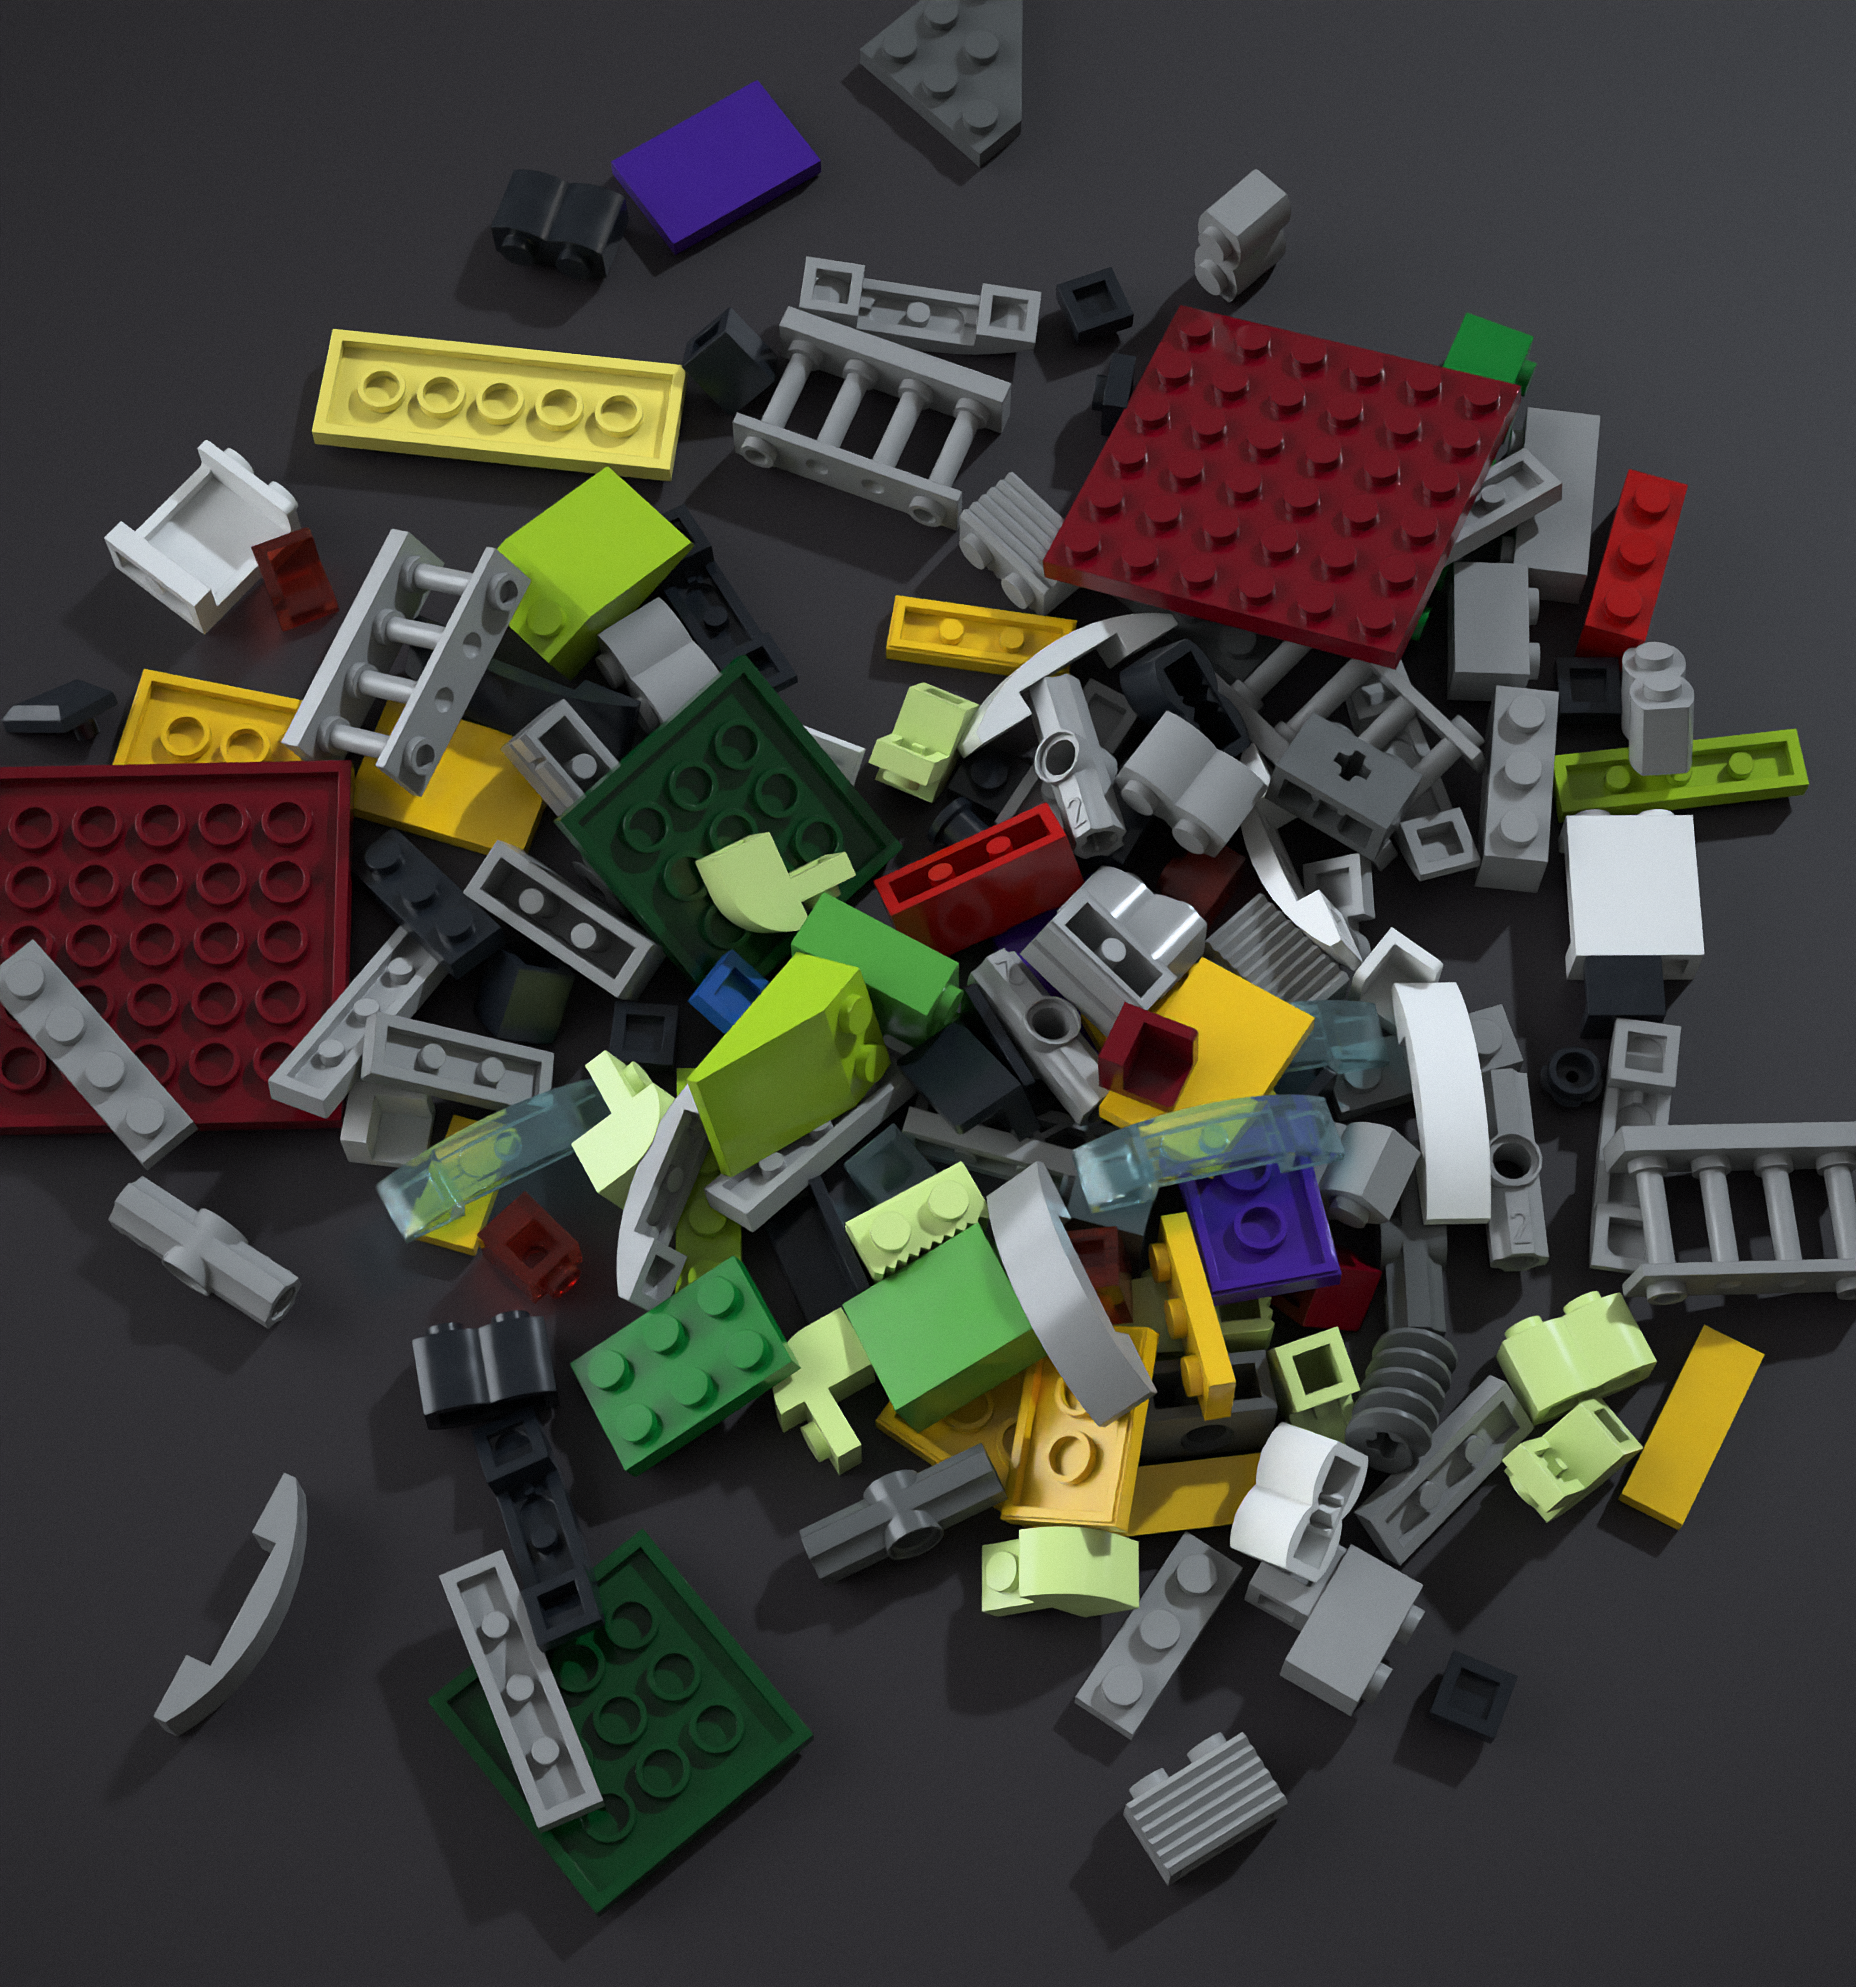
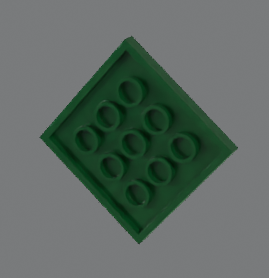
M746 655L737 656L553 821L651 938L662 946L663 952L695 990L720 957L732 949L765 977L791 953V942L798 933V931L756 933L745 930L729 921L714 904L695 861L749 835L770 832L788 873L824 855L846 852L856 873V876L837 884L841 895L836 898L846 902L904 848ZM801 902L806 911L807 916H809L812 909L807 910L804 903Z
M643 1528L593 1567L603 1605L605 1626L544 1652L605 1803L604 1807L540 1833L474 1664L470 1665L427 1700L432 1709L598 1917H601L814 1741V1734Z

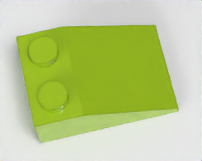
M607 466L506 538L497 548L500 553L531 579L508 626L551 666L571 681L600 650L597 634L633 613L695 545Z
M796 952L686 1079L721 1174L734 1177L828 1121L857 1106L873 1084L882 1078L891 1061L860 968Z

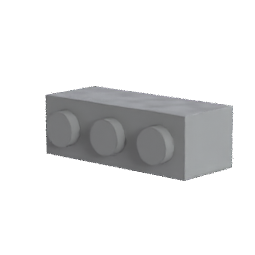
M1528 407L1522 430L1511 429L1507 457L1526 448L1562 482L1561 501L1512 528L1511 535H1501L1497 563L1528 564L1529 588H1538L1540 600L1579 603L1588 573L1600 415Z
M1496 685L1486 720L1484 758L1487 766L1483 769L1477 844V851L1481 861L1480 866L1476 867L1474 886L1532 893L1538 892L1548 863L1559 692Z
M500 840L496 841L463 894L620 999L637 1002L667 956L663 952L662 946L656 943L649 934L521 848Z

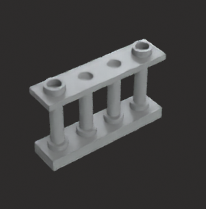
M788 306L779 324L781 357L790 361L761 420L737 412L732 422L735 453L742 455L748 462L763 468L774 466L905 512L923 525L930 527L941 525L958 531L960 515L962 513V491L951 487L977 430L987 428L1002 433L1010 416L1011 383ZM821 370L844 378L845 381L817 440L786 430L784 427L811 371ZM875 389L898 397L900 401L873 459H869L840 449V446L866 390ZM930 408L953 416L956 420L929 479L895 467L921 411Z
M391 529L281 743L304 761L344 760L348 752L377 758L378 760L375 764L377 768L410 794L422 797L531 579L496 548L486 547L473 573L443 567L445 563L410 532ZM431 590L461 596L446 627L414 620L421 611ZM403 644L434 650L418 681L388 675ZM376 697L406 704L390 736L360 729Z
M1284 641L1244 682L1237 679L1231 686L1215 673L1218 692L1229 699L1241 714L1248 730L1250 744L1255 743L1256 747L1274 766H1276L1312 712L1327 719L1371 674H1374L1398 698L1358 737L1359 739L1381 750L1415 715L1442 739L1413 768V770L1422 774L1423 777L1411 806L1460 757L1478 774L1487 766L1483 753L1479 749L1485 742L1482 736L1459 715L1450 722L1395 669L1351 658L1286 724L1281 720L1274 728L1257 713L1264 706L1261 699L1312 649L1311 647ZM1389 839L1374 861L1371 860V863L1379 871H1382L1398 855Z
M1856 1121L1621 1126L1603 1148L1606 1173H1629L1631 1179L1637 1180L1649 1262L1641 1264L1622 1284L1624 1297H1647V1302L1650 1304L1667 1305L1681 1302L1688 1296L1837 1292L1839 1299L1856 1300V1202L1851 1172L1856 1169ZM1794 1169H1816L1817 1174L1825 1178L1838 1259L1802 1260L1788 1175ZM1754 1170L1757 1177H1762L1775 1260L1739 1261L1726 1175L1731 1171ZM1668 1172H1692V1176L1700 1180L1712 1262L1676 1263L1663 1181V1176L1667 1175Z

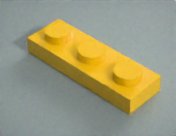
M1187 1212L1163 1215L1160 1217L1158 1242L1149 1244V1262L1155 1283L1165 1282L1169 1299L1165 1300L1164 1312L1170 1338L1172 1340L1181 1339L1186 1356L1181 1357L1180 1368L1186 1395L1188 1397H1198L1204 1421L1231 1417L1236 1379Z

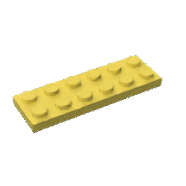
M333 329L312 435L315 444L594 474L608 466L618 476L671 482L688 373L682 368V365Z

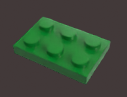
M734 1255L570 1363L625 1471L634 1477L639 1476L801 1369L745 1265Z

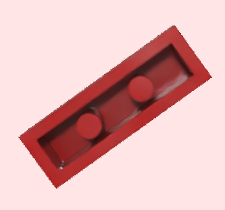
M1628 469L1574 657H1618L1619 671L1622 672L1624 652L1628 648H1637L1645 643L1688 488L1687 484Z
M1047 802L873 881L893 929L948 958L952 954L984 939L1000 935L1010 927L1045 911L1061 907L1084 884L1067 835Z

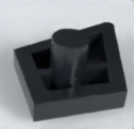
M76 679L13 705L1 718L6 732L66 733L73 729L77 740L85 741L97 736L101 731L95 717L118 705V701L113 691Z

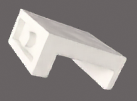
M205 440L197 448L202 461L201 466L136 531L120 521L104 537L116 568L204 635L303 536L296 512L298 503L290 492L274 481L267 485L254 475L252 467L239 453L231 448H227L223 452L208 440Z
M1591 809L1581 811L1575 816H1566L1558 838V848L1560 853L1565 854L1571 943L1565 956L1567 980H1584L1583 963L1587 956L1661 955L1663 980L1694 979L1705 954L1693 815H1674L1671 811L1664 809L1647 810L1638 815H1611L1605 810Z

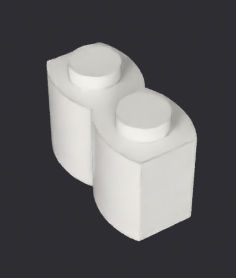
M1281 1422L1274 1429L1261 1451L1256 1473V1485L1247 1493L1235 1514L1230 1535V1547L1258 1561H1264L1271 1566L1316 1583L1324 1575L1334 1558L1341 1536L1342 1519L1352 1509L1362 1490L1367 1473L1368 1456L1339 1441Z

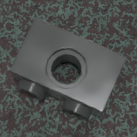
M1265 1349L1228 1353L1236 1379L1231 1417L1204 1421L1198 1397H1188L1186 1395L1181 1376V1359L1156 1361L1152 1382L1158 1393L1149 1398L1139 1462L1263 1448L1274 1430L1278 1409Z

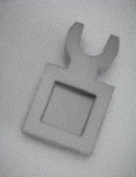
M1360 853L1303 864L1306 896L1319 889L1342 914L1364 962L1371 953L1367 938L1359 933V922L1375 919L1371 860ZM1329 957L1331 962L1336 963L1339 967V963Z

